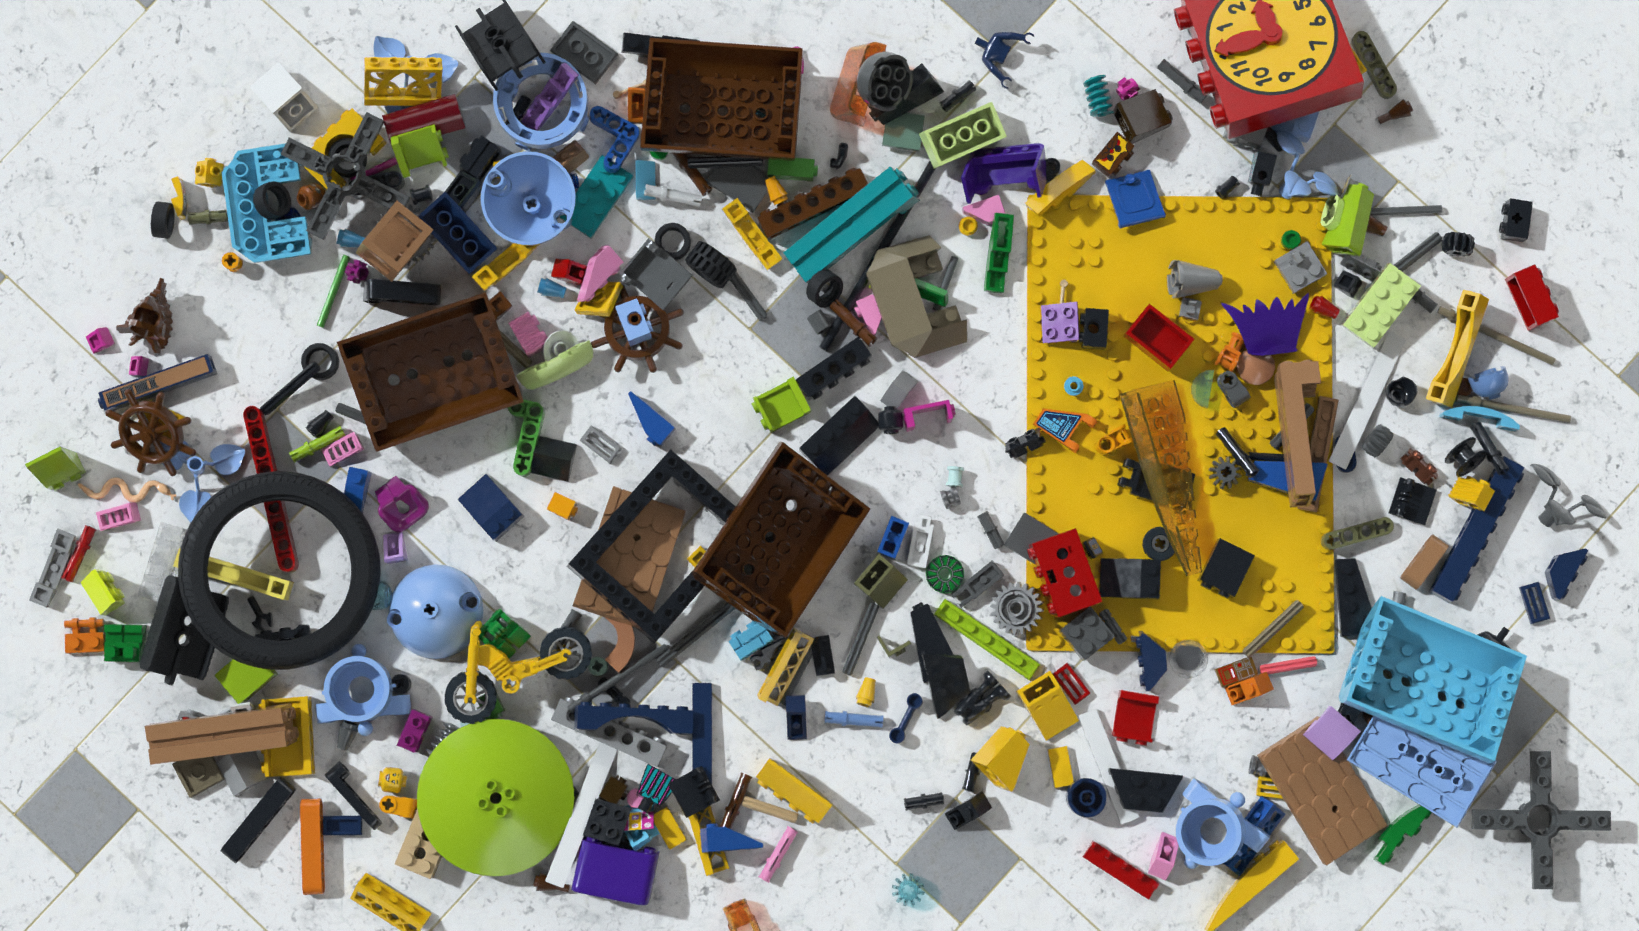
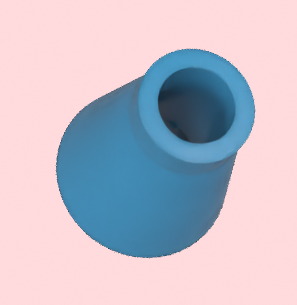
M346 228L345 230L340 229L336 244L341 245V247L359 248L366 237H362Z
M546 277V279L541 278L537 293H540L541 296L564 298L567 287L561 286Z

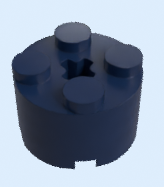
M1091 778L1075 780L1068 787L1065 795L1069 809L1082 817H1094L1101 813L1106 805L1107 797L1104 787L1101 783ZM1083 793H1090L1089 802L1082 801V799L1084 798Z

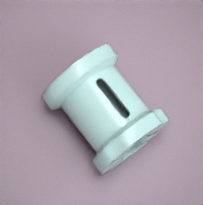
M947 466L949 476L946 486L963 487L961 479L964 468Z

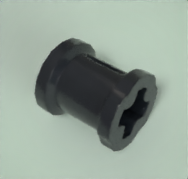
M429 184L424 188L410 189L414 205L426 200L433 201Z

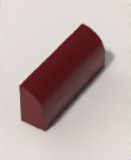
M456 94L382 115L390 144L391 137L434 124L436 130H440L442 135L466 128Z

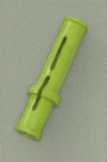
M339 426L309 443L307 441L304 442L303 446L290 451L289 454L293 462L296 463L308 455L313 456L314 452L343 438L346 434L342 427Z

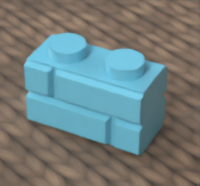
M754 621L746 625L748 629L741 633L738 630L730 636L731 640L729 643L741 661L774 641L768 630Z

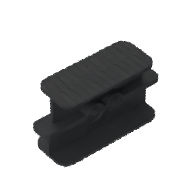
M502 0L503 4L486 15L478 8L476 12L482 21L462 33L458 25L455 26L495 91L498 88L493 81L511 69L521 79L523 75L519 68L538 56L543 64L546 63L506 0Z
M168 575L163 584L152 625L144 645L139 664L140 668L148 672L166 675L164 683L168 685L174 684L177 674L204 680L207 676L215 647L201 635L192 621L189 625H185L184 620L189 615L182 601L178 577ZM211 592L216 605L225 616L229 605V597ZM185 634V642L179 644V637Z

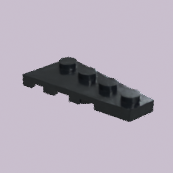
M1356 558L1335 559L1340 636H1357L1372 607Z

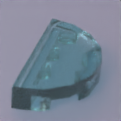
M1206 370L1200 373L1191 385V394L1194 401L1205 408H1208L1214 370Z

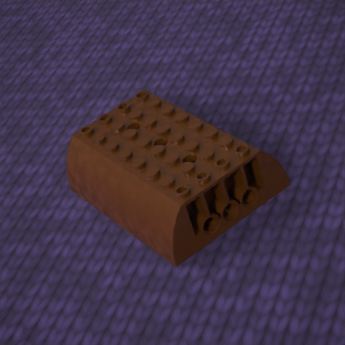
M650 38L641 151L795 161L803 48ZM688 105L691 109L688 113H682L680 107ZM722 107L728 109V113L724 116L718 114V110ZM758 110L766 112L764 118H758L755 114Z
M779 442L692 571V575L697 581L749 619L771 632L786 638L871 508L784 442ZM789 500H792L794 508L789 511L786 504ZM771 532L773 539L768 543L765 540V535ZM746 564L752 566L750 574H745L744 572Z

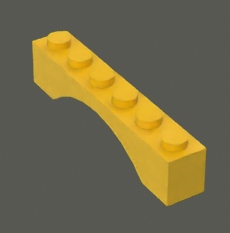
M1467 290L1462 291L1457 306L1456 328L1451 348L1443 366L1432 380L1426 399L1433 403L1450 408L1453 407L1489 299L1482 294Z

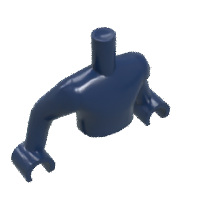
M998 32L994 33L988 42L977 37L974 43L984 48L982 62L1001 81L1004 89H1009L1003 85L1004 80L1011 82L1012 80L1009 77H1005L992 62L1004 63L1011 46L1007 45L1003 40H1019L1029 45L1031 43L1027 42L1025 38L1028 35L1034 37L1030 32L1026 34Z

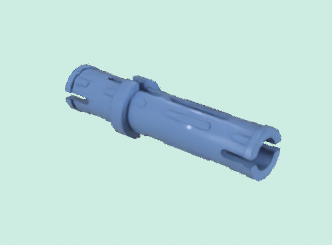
M825 711L824 723L842 724V726L883 727V715L847 713V711H843V713Z

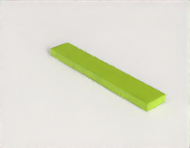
M944 599L934 613L936 617L1026 679L1030 680L1040 666L1038 662L948 600Z

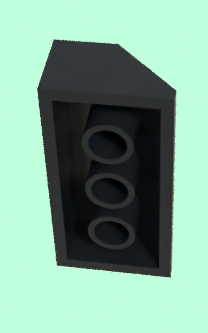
M854 396L799 448V451L815 467L828 476L879 428L878 421L868 408Z

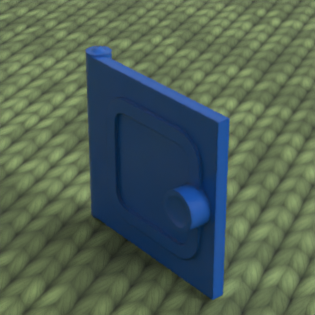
M1150 170L1127 174L1126 176L1105 181L1120 229L1166 217Z

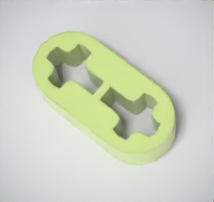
M1338 195L1330 196L1326 200L1320 223L1329 231L1334 230L1339 225L1345 202Z

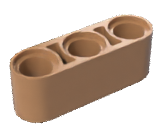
M1432 534L1405 569L1400 579L1417 590L1449 546Z

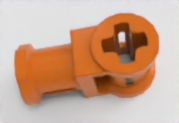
M1235 332L1231 333L1232 337L1228 345L1224 346L1214 363L1215 365L1223 366L1233 372L1239 361L1240 349L1244 343L1241 334Z

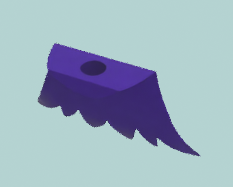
M1309 293L1295 307L1293 299H1291L1285 310L1278 297L1273 300L1270 310L1264 303L1256 299L1254 313L1246 305H1243V313L1231 305L1221 303L1236 323L1248 354L1265 356L1297 352L1298 336L1308 303Z

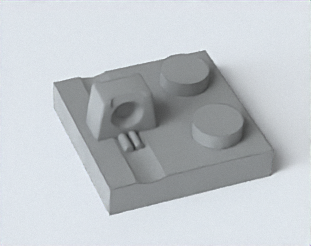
M1308 241L1274 260L1275 265L1293 294L1327 275Z

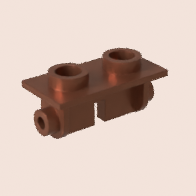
M1410 448L1408 451L1410 455L1405 453L1400 458L1403 461L1402 464L1411 472L1416 467L1419 469L1415 476L1423 484L1430 485L1434 481L1432 477L1437 479L1438 474L1436 472L1438 470L1431 463L1427 464L1423 460V455L1415 449L1413 451Z

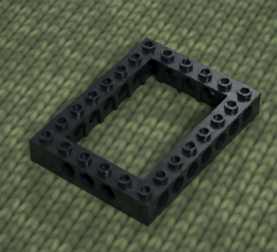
M671 449L566 566L653 643L662 636L704 588V585L697 581L691 572L654 614L598 565L596 561L601 558L605 551L625 531L672 476L674 483L691 495V499L697 500L705 507L706 512L709 511L714 515L722 526L736 507Z

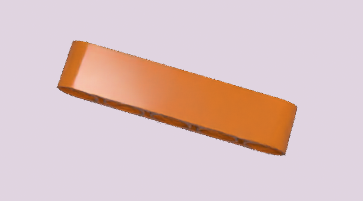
M321 798L301 799L303 895L324 894L323 803Z

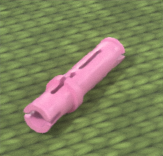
M787 826L772 855L766 859L767 863L758 876L759 878L768 883L770 882L776 869L780 868V862L796 834H798L796 830Z

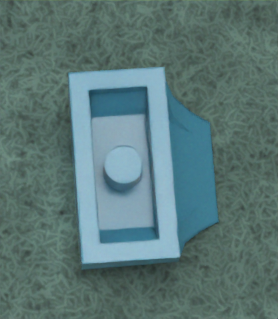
M655 824L654 829L624 831L634 851H637L650 842L653 837L660 834Z

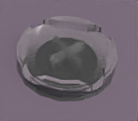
M1183 640L1175 644L1171 649L1169 663L1178 676L1186 679L1195 678L1206 669L1208 654L1197 641Z

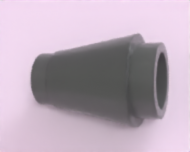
M347 720L340 724L337 748L348 750L358 733V724Z

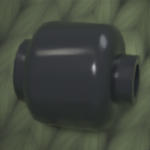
M886 406L884 411L878 413L879 430L884 431V434H898L899 430L903 428V414L900 410H896V406Z

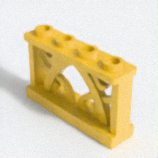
M365 57L364 106H415L441 98L442 59L435 57ZM371 72H376L377 76L381 79L374 78ZM401 73H405L416 81L410 83L406 88H399L398 85L390 80ZM430 73H435L432 78L425 79L430 76ZM369 81L376 83V87L369 88ZM436 82V88L429 87L428 84Z

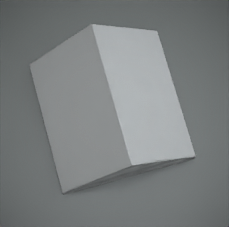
M255 751L228 754L216 762L233 796L269 778L265 777V773H262V763Z

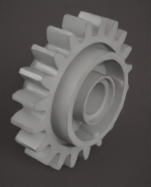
M1009 582V589L1003 585V592L996 591L999 597H992L996 604L990 605V607L996 611L992 612L991 615L997 616L993 622H1001L999 629L1006 627L1005 633H1010L1012 630L1013 635H1017L1019 630L1024 635L1025 628L1031 632V625L1038 626L1035 620L1042 619L1038 613L1044 612V609L1039 608V605H1042L1044 602L1037 601L1041 595L1033 594L1035 592L1034 587L1028 590L1029 584L1027 583L1022 587L1021 582H1017L1015 587L1013 582ZM1016 603H1019L1021 605V611L1015 614L1013 611V606Z

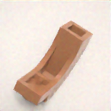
M606 618L615 627L618 640L616 647L606 657L605 661L620 673L630 662L635 650L634 629L631 625Z

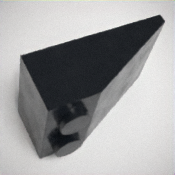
M1100 558V596L1160 599L1161 560Z

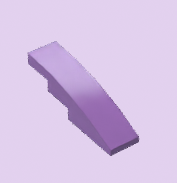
M566 63L561 64L554 77L548 80L541 94L535 97L521 123L529 129L538 131L563 100L579 75Z

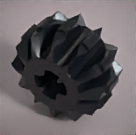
M1465 232L1445 233L1441 244L1442 251L1451 256H1469L1473 253L1475 238Z

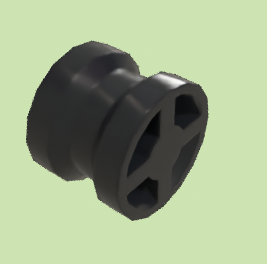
M403 674L395 675L392 678V684H396L393 691L401 694L407 693L411 688V679Z

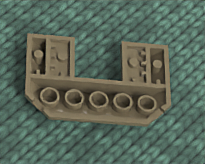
M930 235L878 250L866 273L891 346L897 349L900 348L914 358L967 342V320L961 321L956 305L927 314L914 278L924 277L943 270L937 253L941 247Z

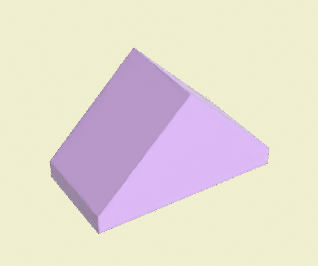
M403 532L383 535L384 562L393 564L408 561Z

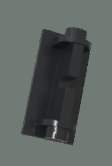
M1040 427L1035 430L1030 429L1024 435L1008 440L1005 445V452L1009 454L1010 458L1016 459L1028 453L1025 448L1026 446L1033 451L1046 443L1043 436L1040 437Z
M829 635L814 637L811 648L816 676L835 673Z

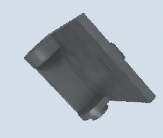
M650 238L646 240L619 273L622 276L620 278L621 281L628 286L630 284L636 286L663 311L693 276Z

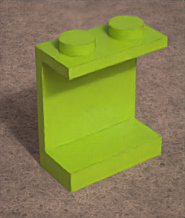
M435 124L391 137V145L403 178L411 176V169L441 160L443 166H447L446 158H449L447 148L442 147V133L440 130H436Z

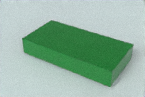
M914 278L921 298L946 307L948 304L947 290Z

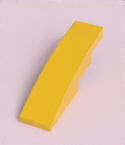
M1084 160L1079 161L1045 185L1042 197L1037 198V193H1035L1025 202L1026 207L1040 217L1051 206L1055 208L1066 196L1070 198L1096 173V170Z

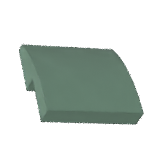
M905 113L886 123L882 146L919 152L921 145L919 133L923 132L925 116Z

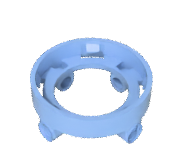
M540 53L546 62L545 64L542 63L538 56L532 59L537 60L538 65L521 70L520 72L523 75L521 79L511 69L498 78L496 82L498 90L495 91L494 89L493 105L500 125L515 140V145L526 151H531L532 148L547 149L559 146L570 140L578 131L584 132L589 121V116H587L588 94L581 75L568 61L553 54ZM566 63L579 75L576 83L579 91L583 93V97L579 98L577 87L573 83L569 90L571 106L565 120L557 127L546 131L532 130L521 124L514 114L512 101L517 95L519 84L528 77L538 74H547L553 78L561 64ZM501 107H504L505 115L510 123L508 125H506L503 121L505 120V117L503 115L502 110L499 109Z

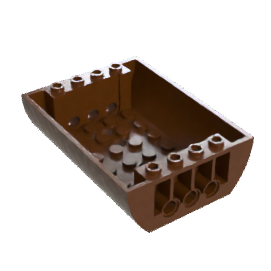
M486 292L337 342L376 452L524 402ZM470 350L473 353V357L470 360H464L462 358L463 351ZM452 356L455 360L454 364L446 366L443 363L445 357ZM411 368L416 369L418 372V376L414 379L407 376V371ZM395 374L399 377L400 381L398 384L392 385L389 383L388 378L391 375Z

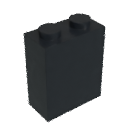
M1219 538L1197 581L1201 582L1200 586L1205 589L1211 590L1213 588L1219 591L1218 595L1226 599L1229 597L1233 598L1255 555Z

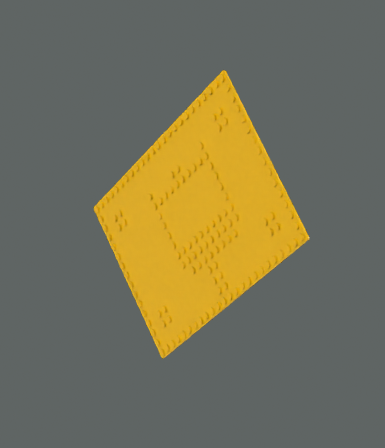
M1029 195L1028 198H1027V201H1028L1033 195ZM1072 195L1070 198L1066 196L1055 208L1051 206L1040 217L1027 207V431L1037 429L1033 423L1043 409L1088 414L1095 418L1097 423L1091 428L1081 421L1070 437V440L1080 446L1077 453L1072 452L1041 430L1040 437L1043 436L1046 443L1033 451L1027 446L1026 514L1058 534L1076 528L1081 543L1095 537L1103 553L1091 560L1085 550L1084 552L1098 591L1100 558L1151 559L1145 554L1142 543L1145 534L1155 527L1168 528L1177 539V550L1174 555L1168 560L1161 561L1160 599L1101 597L1102 602L1091 606L1098 616L1101 611L1108 609L1112 614L1111 617H1114L1122 629L1121 632H1124L1127 640L1122 644H1118L1113 638L1098 651L1140 652L1136 642H1131V636L1139 637L1138 631H1143L1162 646L1166 652H1175L1180 645L1190 643L1198 646L1202 652L1243 653V649L1294 601L1299 600L1304 608L1256 653H1333L1334 549L1327 550L1321 545L1322 536L1334 531L1333 463L1329 462L1333 453V433L1317 513L1297 509L1298 507L1290 508L1289 494L1249 482V477L1246 476V472L1242 467L1241 470L1236 471V473L1242 475L1241 478H1235L1238 484L1235 485L1231 482L1232 488L1230 489L1227 488L1226 483L1223 489H1220V482L1214 486L1213 482L1216 479H1209V476L1214 473L1208 471L1209 468H1215L1212 462H1218L1219 457H1222L1224 462L1226 457H1230V463L1235 460L1222 441L1216 436L1217 431L1223 427L1227 428L1245 453L1283 454V446L1276 450L1270 445V441L1280 431L1274 377L1276 372H1278L1277 369L1280 363L1284 361H1293V363L1303 360L1318 361L1321 384H1316L1315 397L1304 398V405L1308 403L1314 408V412L1306 419L1309 445L1319 396L1332 398V318L1315 314L1313 310L1309 309L1316 295L1319 297L1323 296L1332 303L1331 251L1322 245L1328 230L1320 223L1328 198L1224 197L1221 199L1215 196H1159L1166 214L1165 218L1121 229L1118 226V219L1110 195ZM1288 230H1294L1299 233L1301 237L1300 245L1308 241L1327 272V275L1294 294L1274 263V260L1291 251L1285 249L1281 244V237ZM1173 260L1215 269L1222 275V285H1219L1218 289L1185 296V298L1202 301L1197 321L1178 317L1183 297L1172 298L1173 295L1168 293L1167 275H1171L1172 270L1168 268ZM1062 280L1068 282V285L1065 287L1064 303L1078 302L1079 332H1083V324H1080V315L1084 313L1086 308L1109 310L1107 346L1105 350L1082 349V343H1079V340L1077 342L1043 343L1041 305L1060 304V282ZM1309 293L1308 303L1298 336L1297 352L1271 355L1274 359L1275 370L1273 376L1267 382L1260 385L1246 384L1237 371V365L1235 366L1233 373L1247 389L1251 398L1234 409L1217 384L1218 376L1229 370L1214 363L1224 346L1228 345L1232 337L1231 333H1241L1221 303L1231 305L1243 313V305H1246L1254 313L1256 299L1264 303L1270 310L1273 300L1278 297L1285 310L1291 299H1293L1295 307ZM1149 303L1195 339L1169 372L1123 337ZM1091 324L1088 326L1091 333L1095 334L1098 332L1096 325ZM1243 343L1240 349L1241 354L1247 350L1245 343ZM1069 377H1078L1082 380L1083 390L1079 395L1071 396L1066 393L1064 383ZM1230 377L1225 378L1223 382L1225 384L1229 383ZM1071 383L1070 387L1077 389V384ZM1125 424L1129 437L1133 438L1134 441L1107 455L1099 454L1095 448L1096 442L1112 430ZM1106 441L1101 442V448L1109 450V443ZM1143 457L1194 473L1195 478L1185 511L1130 495V488L1118 486L1119 478L1131 479L1133 472L1132 469L1122 467L1124 459L1138 462L1139 458ZM1226 468L1221 471L1223 477L1229 475V472H1226ZM1329 536L1327 544H1331L1332 546L1334 538H1330ZM1219 538L1255 555L1235 597H1229L1228 599L1218 595L1219 591L1213 588L1211 590L1200 586L1201 582L1197 581ZM1156 539V548L1160 547L1161 549H1163L1164 546L1162 545H1164L1165 542L1163 540L1160 541L1159 539ZM1026 560V583L1029 584L1028 590L1034 587L1035 592L1033 594L1041 595L1037 601L1044 602L1042 605H1039V608L1044 609V612L1038 613L1042 619L1035 620L1038 626L1031 625V632L1026 629V649L1029 651H1074L1060 634L1059 630L1088 607L1059 618L1050 615L1046 605L1049 603L1048 598L1043 596L1040 586L1043 585L1040 578L1037 579L1033 569L1036 565Z

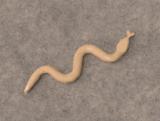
M118 477L109 479L99 493H94L86 486L78 483V487L87 496L97 500L104 498L113 485H118L124 498L133 503L143 500L153 486L157 487L158 491L164 495H170L171 500H174L173 497L177 496L176 494H171L167 485L156 480L145 483L137 495H132L125 481Z

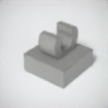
M1183 297L1178 317L1197 321L1202 301Z

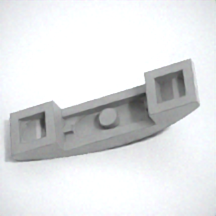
M61 529L56 530L50 545L52 549L39 582L35 583L29 601L46 608L50 605L70 560L76 535Z

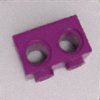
M412 709L397 746L413 753H418L433 717Z

